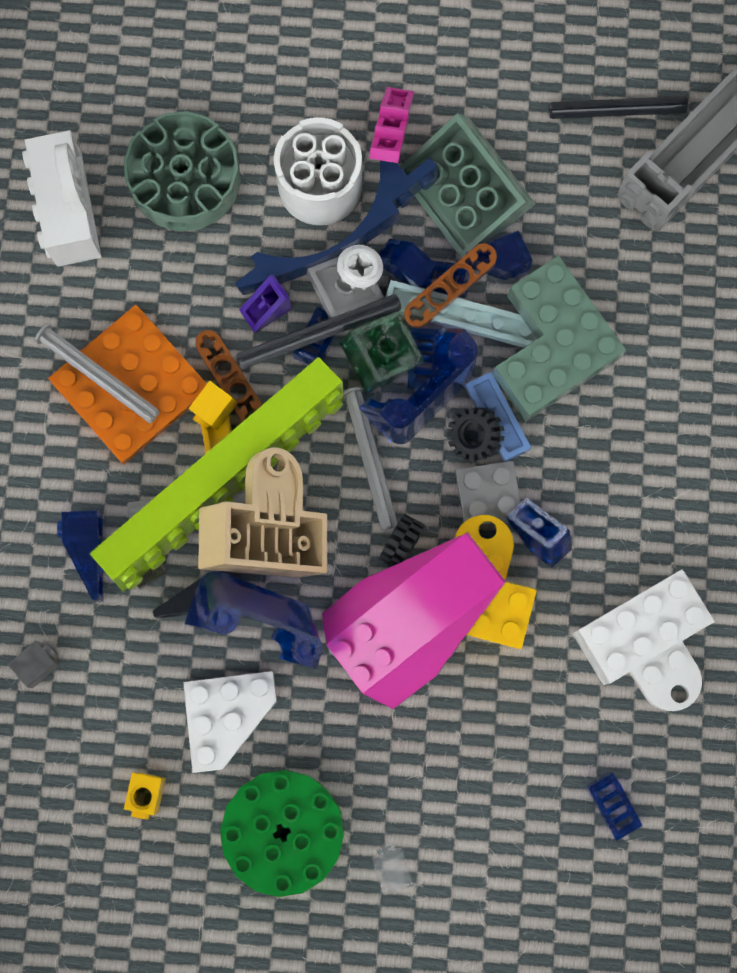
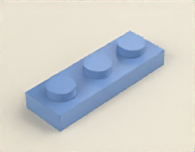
M492 372L466 383L465 389L474 406L492 410L495 412L494 417L501 419V422L498 424L499 426H504L505 431H501V436L505 437L504 441L499 442L502 447L498 452L503 461L507 462L530 451L531 446Z

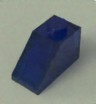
M519 230L487 243L495 249L497 260L495 266L486 274L505 281L509 278L517 280L529 273L528 270L531 268L533 259ZM481 251L478 252V260L473 265L470 260L465 263L476 270V266L481 262L490 263L489 252L485 254Z
M389 238L378 253L382 259L383 269L406 284L420 287L431 278L432 270L437 265L413 242Z
M528 498L506 515L508 522L529 551L550 568H553L572 550L570 530Z

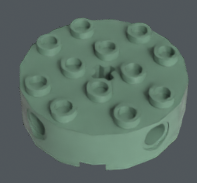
M192 112L165 113L153 119V123L145 126L142 131L139 130L130 140L124 158L125 182L140 212L157 226L178 232L200 230L220 220L235 203L241 184L239 160L231 139L209 117Z

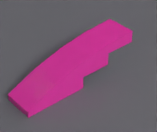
M391 87L386 88L380 105L379 118L375 127L369 159L398 163L406 134L414 91Z

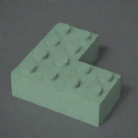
M559 255L510 287L507 295L508 299L537 340L496 366L492 375L521 417L527 422L621 359L627 351Z

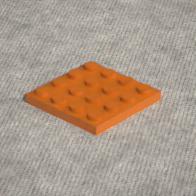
M137 305L133 306L84 347L81 352L156 407L160 413L154 422L148 423L68 362L48 378L123 465L185 414L207 385Z

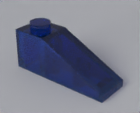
M97 510L62 512V520L57 522L58 537L62 538V543L92 600L104 602L103 569L90 555L103 542V515Z

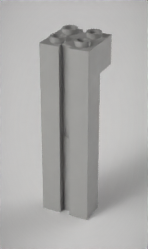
M737 67L653 152L649 150L626 173L617 196L622 205L627 209L634 210L636 208L642 214L640 219L647 227L654 228L659 232L737 151Z

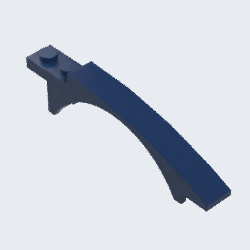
M429 158L407 175L397 163L380 160V181L375 200L362 223L347 238L327 250L303 257H276L256 252L251 256L256 267L235 283L236 287L242 295L254 293L270 275H274L278 282L283 284L307 275L308 268L340 256L346 248L353 245H365L401 220L397 208L406 207L413 201L416 193L421 189H429L436 182L438 177L437 165Z

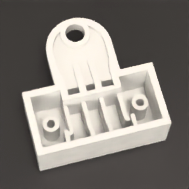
M71 131L25 139L26 151H22L26 168H30L31 177L27 178L30 193L35 195L37 203L32 205L36 222L40 221L42 231L37 232L41 249H45L47 258H52L57 267L102 258L82 153Z
M682 569L572 634L603 685L610 684L630 672L644 697L651 705L664 711H678L694 703L702 687L700 670L684 645L683 640L715 621ZM676 685L682 686L686 691V698L681 703L675 702L671 697V690Z

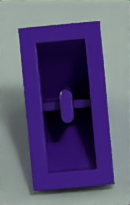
M270 275L239 309L254 333L259 332L292 310L289 296L274 275Z

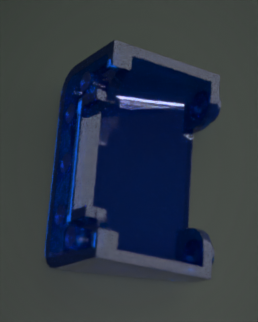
M440 327L430 337L436 346L435 353L430 359L438 369L407 400L388 398L385 402L380 403L372 398H368L359 407L392 443L401 445L409 442L473 378L478 348L475 340L465 329Z
M211 571L203 575L186 617L185 625L225 635L235 630L241 615L275 627L271 640L277 642L281 647L282 653L279 659L317 669L323 648L311 610L307 605L223 572Z

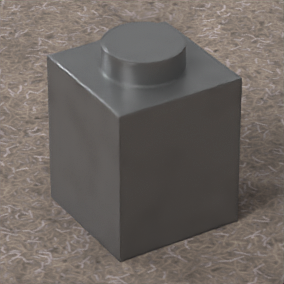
M35 640L7 665L27 688H35L61 664L56 659L59 654L48 642L43 644Z

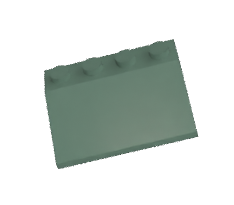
M459 113L451 118L400 166L408 175L429 158L437 165L438 177L436 182L429 189H421L414 196L461 258L475 246L486 243L509 227L536 204L468 116Z

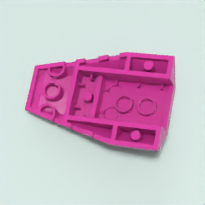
M467 532L371 575L356 584L322 613L326 645L362 694L394 709L439 674L443 665L453 655L460 642L475 625L474 623L484 613L506 581Z

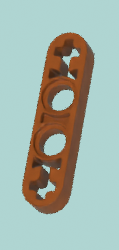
M484 243L470 250L406 306L404 317L407 324L417 329L431 322L495 266L497 260L495 249L491 245ZM481 251L483 254L489 252L490 263L481 262L477 265L476 270L479 273L475 275L472 267L465 262L470 260L473 265L478 260V252ZM458 269L468 271L470 274L469 281L462 285L457 284L453 280L455 271ZM436 288H443L448 293L447 300L440 304L435 303L431 299L432 291ZM426 298L429 305L436 310L431 313L429 308H427L422 313L424 318L422 321L418 319L412 321L410 319L412 317L411 310L413 308L416 310L423 308L425 303L421 300Z
M212 330L202 331L197 335L195 345L220 388L230 396L232 387L237 384L243 385L247 389V393L243 398L235 399L238 404L234 410L243 422L249 417V413L245 406L241 409L238 406L249 402L255 412L263 404L220 336ZM207 338L210 341L216 340L213 346L218 355L214 358L207 347L202 349L205 345L204 340ZM221 361H228L232 365L231 371L226 375H220L216 372V366Z

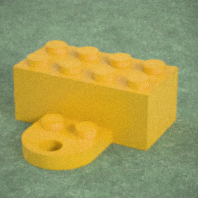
M478 515L469 518L459 527L455 538L468 532L504 580H506L514 549V541L510 529L503 521L494 516ZM486 521L492 522L496 527V533L490 539H484L479 534V526ZM506 581L467 635L522 650L537 590Z

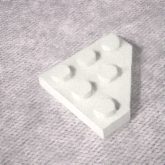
M273 671L183 682L192 773L221 770L231 761L239 748L277 702Z

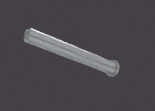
M46 324L39 330L35 337L37 344L43 343L148 423L156 420L160 413L156 407L52 330V325Z
M350 388L343 391V397L346 398L380 527L382 530L392 529L396 527L398 522L362 392L364 388Z

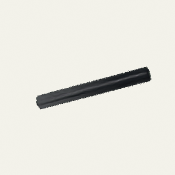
M686 96L551 102L549 105V116L551 119L686 113L688 98Z

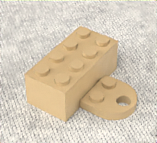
M275 447L259 451L250 459L246 468L245 504L225 501L199 508L198 569L293 578L327 573V514L303 511L302 471L297 460L288 451ZM272 456L278 461L279 467L277 471L271 466L270 460Z

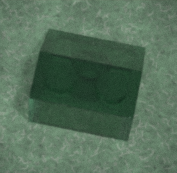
M399 311L351 330L339 343L366 394L391 383L425 362Z

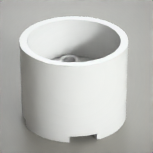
M309 118L299 121L297 126L290 129L284 136H281L275 148L274 167L279 195L288 212L298 220L311 225H329L347 217L357 206L362 194V154L358 141L343 127V124L328 118ZM318 164H321L320 169H316Z

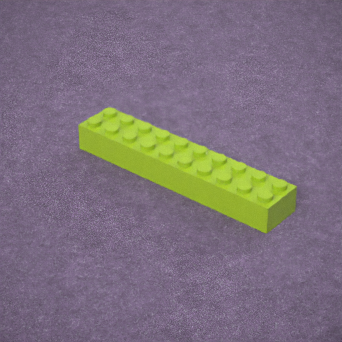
M319 357L315 359L90 553L92 558L122 592L127 588L129 590L134 589L143 580L142 575L150 568L152 570L157 569L166 560L165 555L172 549H180L188 541L189 538L187 536L195 529L199 531V508L225 501L233 502L232 496L240 490L242 492L245 491L246 468L250 459L256 453L274 447L284 449L290 453L298 446L299 439L306 433L312 434L319 428L321 420L326 415H334L343 405V381ZM274 456L270 460L273 468L278 462Z

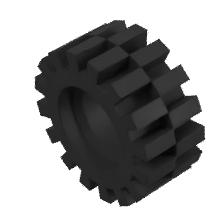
M483 407L460 410V414H455L452 417L455 421L449 422L448 427L452 428V431L447 432V437H452V441L448 442L449 446H454L453 452L456 455L461 454L460 458L464 460L476 461L494 456L496 454L494 451L500 450L502 447L499 442L504 441L505 437L501 436V431H505L504 426H499L498 424L501 422V419L494 417L495 412ZM474 422L481 424L485 430V438L479 445H473L467 438V429Z
M404 513L384 546L378 560L390 567L407 560L419 540L425 524Z

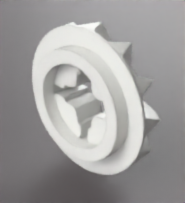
M353 245L346 248L340 254L337 262V272H339L342 282L349 284L352 289L357 287L365 290L367 287L375 286L383 272V263L381 257L374 249L365 245ZM357 258L361 266L367 267L364 269L362 277L358 270L351 269L355 267Z

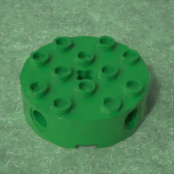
M291 770L263 773L242 785L226 806L220 829L223 855L235 876L254 891L276 897L302 894L322 882L339 859L345 834L341 809L330 790L310 775ZM278 824H282L284 828H290L291 832L287 835V840H283L282 836H276L275 832L279 829Z

